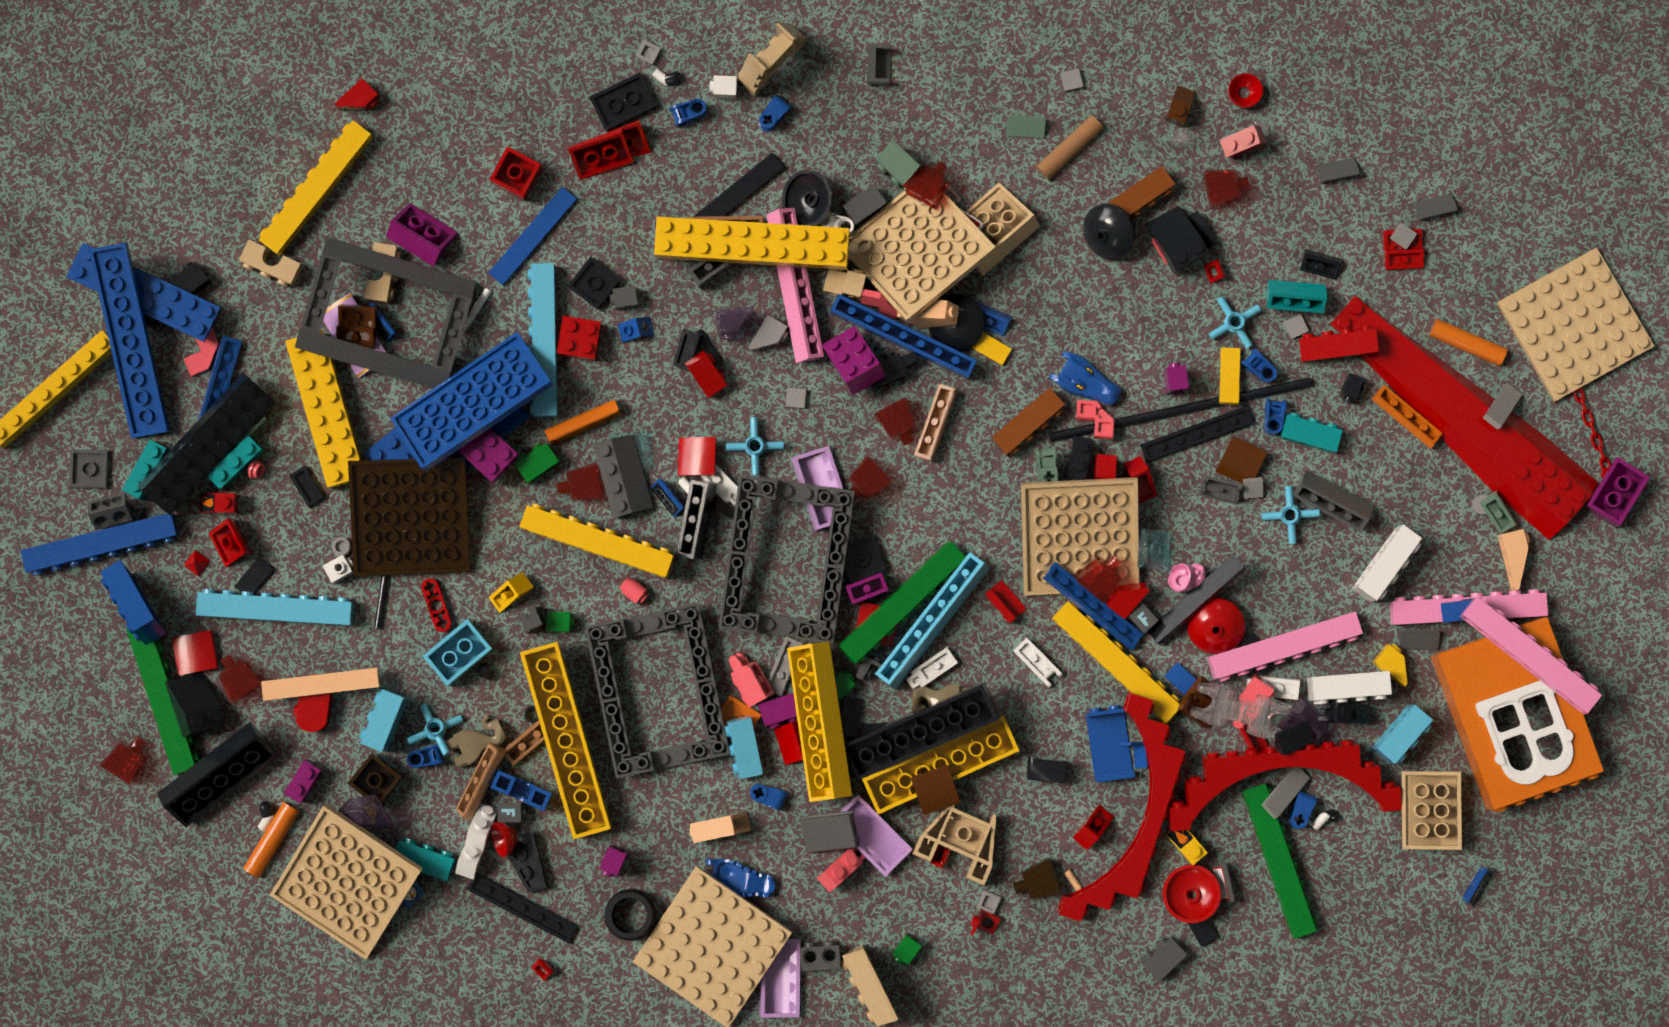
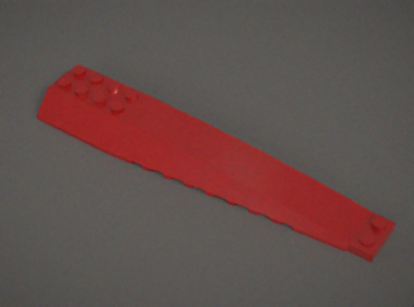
M1356 296L1330 323V326L1338 333H1341L1342 329L1353 328V332L1361 331L1360 327L1372 326V329H1376L1379 352L1359 354V356L1407 404L1443 433L1440 438L1493 492L1497 490L1505 503L1548 540L1572 519L1593 494L1598 482L1541 432L1512 411L1503 425L1497 430L1483 419L1495 400L1493 397L1380 314L1369 308Z

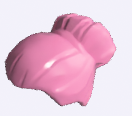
M1181 563L1172 567L1168 584L1174 591L1183 593L1194 589L1206 579V572L1204 567L1198 563L1191 566Z

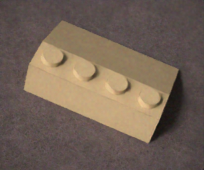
M1000 183L995 185L966 211L984 224L981 232L997 249L996 252L975 269L984 276L1040 227L1035 215Z
M1402 771V849L1462 850L1460 771Z
M863 944L842 954L843 959L840 962L845 971L848 969L852 977L849 980L853 988H858L860 994L857 996L862 1006L866 1005L869 1010L866 1014L870 1023L875 1022L876 1026L897 1021V1013Z

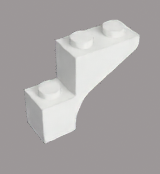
M480 803L468 829L466 842L459 856L455 874L474 880L491 833V826L495 822L498 813L497 808Z

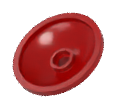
M1213 598L1187 621V631L1190 640L1198 649L1209 654H1220L1233 650L1241 642L1245 633V620L1241 610L1234 603L1223 598ZM1218 627L1220 630L1219 632H1214L1212 629Z
M1185 865L1175 869L1167 877L1163 886V901L1168 912L1177 920L1191 924L1200 923L1209 919L1218 909L1221 901V888L1216 877L1206 868L1198 865ZM1195 892L1196 898L1191 899L1189 894Z

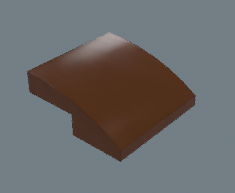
M338 305L336 338L364 347H375L377 306Z
M1232 436L1215 472L1243 484V479L1256 477L1268 452Z
M1200 676L1183 697L1178 710L1201 728H1208L1214 712L1221 711L1227 695L1205 677Z
M947 765L911 777L923 815L960 803Z

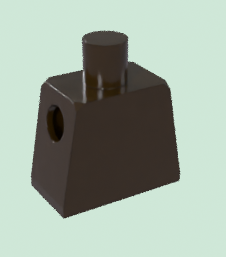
M1045 858L1021 871L1023 880L1012 883L1016 894L1027 891L1030 899L1061 894L1050 858Z

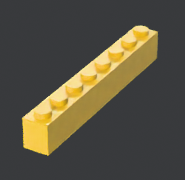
M354 120L344 126L342 135L333 140L330 145L331 149L321 155L319 158L320 163L316 168L313 167L308 172V178L305 182H301L296 187V193L293 197H289L285 201L282 211L280 213L277 212L271 220V225L268 228H264L260 233L259 241L278 256L284 252L373 139L372 134Z
M101 330L0 419L1 448L5 449L112 354L108 334L105 331Z
M1067 601L1051 619L1127 690L1151 698L1153 704H1155L1153 714L1162 722L1167 723L1178 711L1180 700L1173 693L1169 695L1165 691L1166 687L1159 680L1155 682L1150 677L1152 674L1145 667L1141 669L1136 664L1138 661L1131 654L1127 656L1122 651L1124 648L1117 641L1112 642L1108 639L1109 634L1103 628L1098 629L1094 626L1095 621L1088 615L1084 616L1079 612L1080 608Z

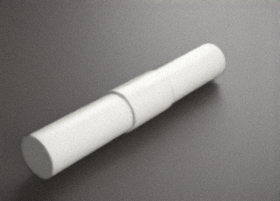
M484 289L468 312L463 333H465L492 293L489 289Z

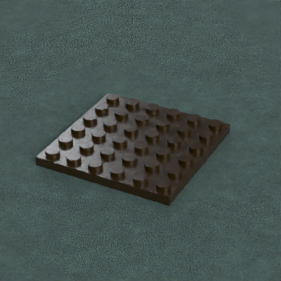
M447 457L426 472L421 469L415 458L348 461L354 576L470 572L465 457Z

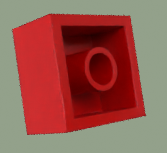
M507 146L489 180L491 184L526 201L543 167L540 163Z
M563 316L557 348L558 356L596 362L602 330L601 321Z

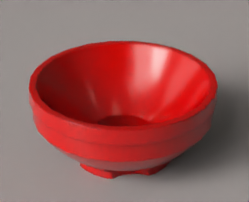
M1249 73L1235 76L1228 87V96L1231 102L1240 108H1249L1256 105L1263 94L1260 80ZM1245 87L1249 90L1250 94L1247 98L1239 96L1238 91L1240 88Z
M503 822L492 824L491 837L497 853L501 857L512 854L515 845H517L515 830Z

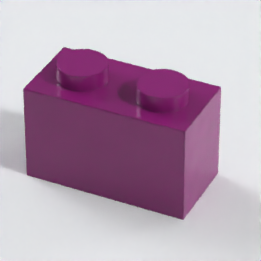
M1181 363L1169 364L1163 371L1165 394L1185 392L1189 388L1186 365L1181 366Z
M882 572L845 586L852 604L888 591Z
M794 693L758 704L764 725H769L770 729L781 726L780 722L788 720V723L797 721Z
M304 760L284 794L298 803H304L324 770L309 760Z
M612 845L609 846L599 867L603 870L602 874L609 877L618 876L629 853Z

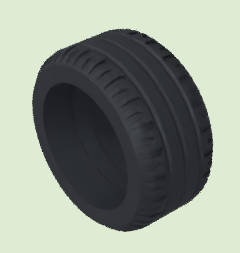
M625 889L613 895L608 901L604 912L605 923L615 937L626 941L638 940L652 929L656 920V908L646 893L637 889ZM626 898L637 899L646 908V921L640 929L635 931L621 929L614 919L616 905Z

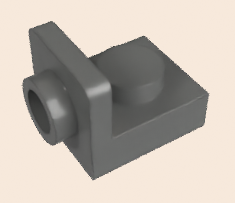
M873 655L870 658L867 656L855 677L861 680L864 677L868 678L873 669L870 667L871 664L880 668L882 660Z

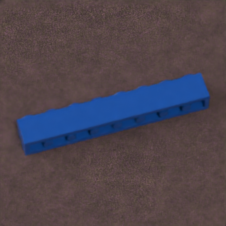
M838 294L830 310L831 315L910 353H914L967 380L977 361Z
M167 513L20 551L25 572L37 576L44 574L46 569L51 568V571L63 569L62 565L70 564V567L82 564V560L88 559L89 562L100 560L102 555L107 554L108 557L119 555V551L126 550L127 553L137 551V547L145 545V548L157 545L156 542L162 540L164 543L173 542L175 537L180 535L175 514L169 515Z

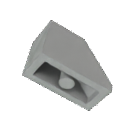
M767 315L750 343L748 350L756 351L776 346L780 341L784 342L789 334L787 332L788 327Z

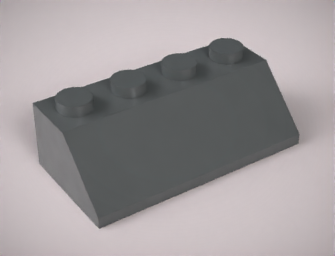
M634 435L612 438L593 444L613 518L618 519L653 509Z

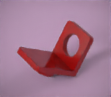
M981 909L978 916L974 915L970 922V926H972L970 935L973 936L977 927L990 934H994L1001 918ZM991 918L994 921V925L986 927L983 924V920Z

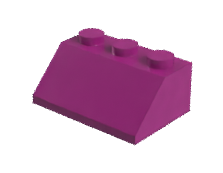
M409 203L391 220L385 237L434 267L441 260L458 232L412 203Z
M1616 457L1586 506L1598 518L1613 527L1621 526L1650 477L1619 457Z

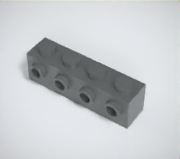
M1307 470L1299 480L1293 494L1297 499L1316 509H1320L1325 514L1359 532L1363 530L1370 520L1374 508L1371 504Z

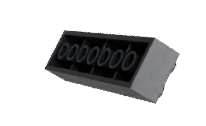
M242 373L137 487L166 513L171 515L275 401L247 375Z
M982 682L844 742L846 757L858 781L998 721L1000 715L986 683Z

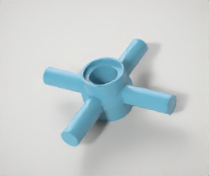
M1224 296L1218 298L1217 301L1226 317L1222 326L1208 333L1210 339L1213 340L1221 334L1230 331L1237 333L1245 348H1249L1253 344L1243 329L1245 320L1261 311L1260 307L1256 305L1240 314L1231 310ZM1231 318H1237L1239 320L1238 327H1234L1230 324Z
M751 417V437L745 443H726V451L745 450L751 456L752 475H759V456L764 450L784 449V443L764 442L758 436V417ZM753 441L759 442L760 449L752 451L749 448L750 443Z
M1285 486L1286 506L1282 508L1281 512L1262 513L1261 516L1262 521L1281 519L1288 525L1289 544L1297 543L1295 524L1301 518L1320 517V509L1300 510L1294 505L1293 486ZM1289 509L1294 510L1296 513L1294 520H1288L1286 517V512Z
M427 704L421 705L420 709L427 724L424 731L407 738L409 745L428 737L429 740L437 742L444 757L448 756L450 751L443 736L446 729L463 722L461 715L442 722L440 719L433 718ZM432 728L440 729L438 732L430 731Z

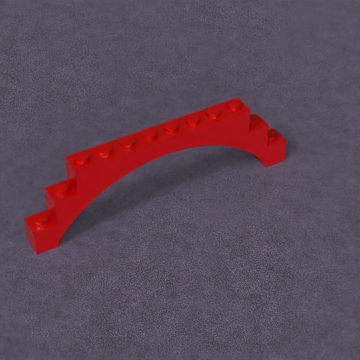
M1128 691L1122 709L1129 713L1136 724L1147 753L1149 794L1143 821L1130 847L1108 872L1081 890L1070 894H1062L1057 909L1058 914L1061 916L1082 921V918L1086 917L1089 907L1087 903L1110 910V907L1114 906L1117 895H1115V892L1138 898V895L1142 894L1145 884L1143 880L1150 871L1149 861L1151 857L1155 856L1157 848L1155 843L1161 837L1163 830L1161 825L1168 816L1167 806L1174 798L1175 792L1173 788L1179 782L1181 775L1179 769L1181 765L1185 764L1187 756L1182 748L1164 743L1165 740H1168L1171 730L1168 724L1148 718V715H1152L1155 706L1153 700L1149 697Z
M1344 739L1342 743H1334V741H1324L1321 745L1311 743L1287 755L1280 754L1274 749L1275 746L1265 747V750L1248 748L1245 752L1228 750L1227 753L1219 754L1217 751L1208 752V755H1202L1204 778L1192 776L1190 779L1185 780L1186 803L1177 800L1167 806L1168 827L1170 830H1191V823L1199 812L1215 796L1235 782L1266 770L1284 767H1304L1336 774L1360 786L1378 802V808L1382 812L1402 810L1401 787L1394 783V781H1385L1381 785L1380 766L1373 760H1365L1361 764L1360 745L1352 739Z

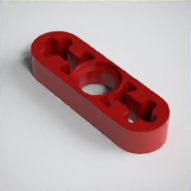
M428 578L422 582L421 589L435 629L440 632H446L451 628L452 621L439 583L434 579ZM428 582L435 584L433 592L434 594L439 593V597L435 596L428 599V596H432L431 592L425 589L428 586ZM434 600H440L442 603V608L438 611H434L431 607ZM445 611V615H442V618L448 621L445 625L446 628L438 627L440 619L439 616L435 618L434 614H440Z

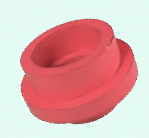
M254 460L249 464L247 468L249 478L259 479L263 475L264 465L260 461Z

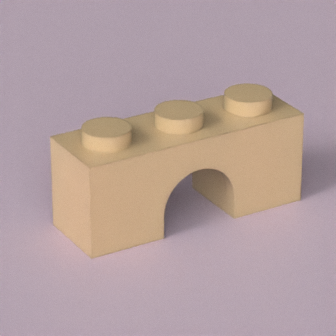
M248 240L239 258V261L244 263L242 267L253 271L255 268L261 271L260 275L267 279H270L272 276L278 279V284L288 287V285L294 287L303 265L283 255L277 265L269 266L266 263V256L269 250L258 243Z
M374 242L373 251L401 259V252L397 246ZM383 274L379 280H367L364 299L366 301L389 304L390 300L394 299L395 289H392L393 281H397V278Z

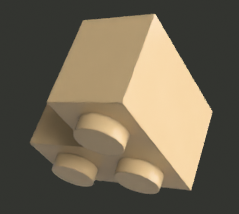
M829 269L823 293L833 296L840 294L853 301L860 302L862 289H864L866 275L863 274V271L852 269V271L847 270V273H845V270Z

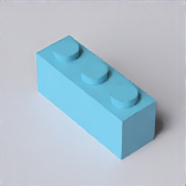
M745 716L727 720V726H724L726 737H730L731 745H728L730 756H733L735 761L732 764L734 775H737L739 779L762 775L763 772L751 717Z

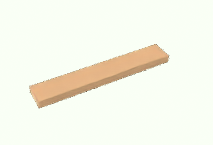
M378 668L261 681L263 701L380 687Z

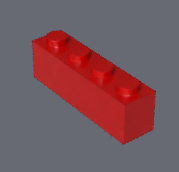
M1372 326L1360 327L1361 331L1353 332V328L1342 329L1340 334H1334L1333 331L1322 332V336L1314 337V333L1303 334V338L1299 339L1301 361L1379 352L1377 331L1372 329Z

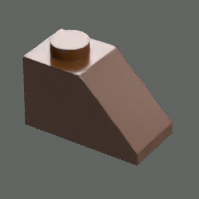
M1177 86L1165 121L1183 127L1195 92Z

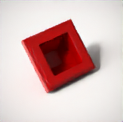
M1219 259L1204 265L1210 284L1225 277ZM1210 267L1216 268L1218 273L1216 277L1213 276Z
M194 550L184 563V566L199 577L210 560Z
M938 845L930 863L943 869L949 860L950 850ZM942 851L943 856L941 860L936 861L939 852Z
M541 958L531 967L543 981L554 972L551 963ZM539 965L547 972L546 974L538 967Z

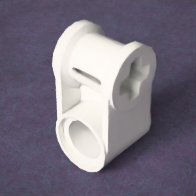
M832 212L820 223V226L839 228L846 223L851 226L850 235L854 232V224L851 219Z

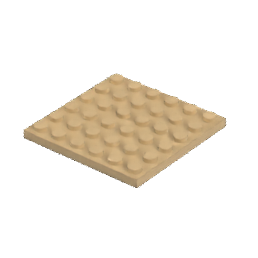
M925 173L850 235L848 258L859 270L863 271V274L866 275V278L883 294L894 309L909 323L996 252L997 249Z
M1597 247L1497 302L1553 402L1654 347L1653 342Z
M1137 477L1021 483L1024 596L1061 594L1043 579L1051 565L1055 562L1091 592H1109L1118 585L1139 583Z
M324 804L270 896L366 960L423 868L328 804Z
M697 865L633 960V963L723 1026L730 1027L793 931Z

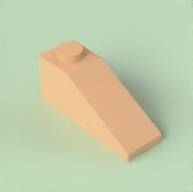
M1524 529L1498 535L1511 591L1520 589L1528 544L1530 543L1529 536L1524 532Z

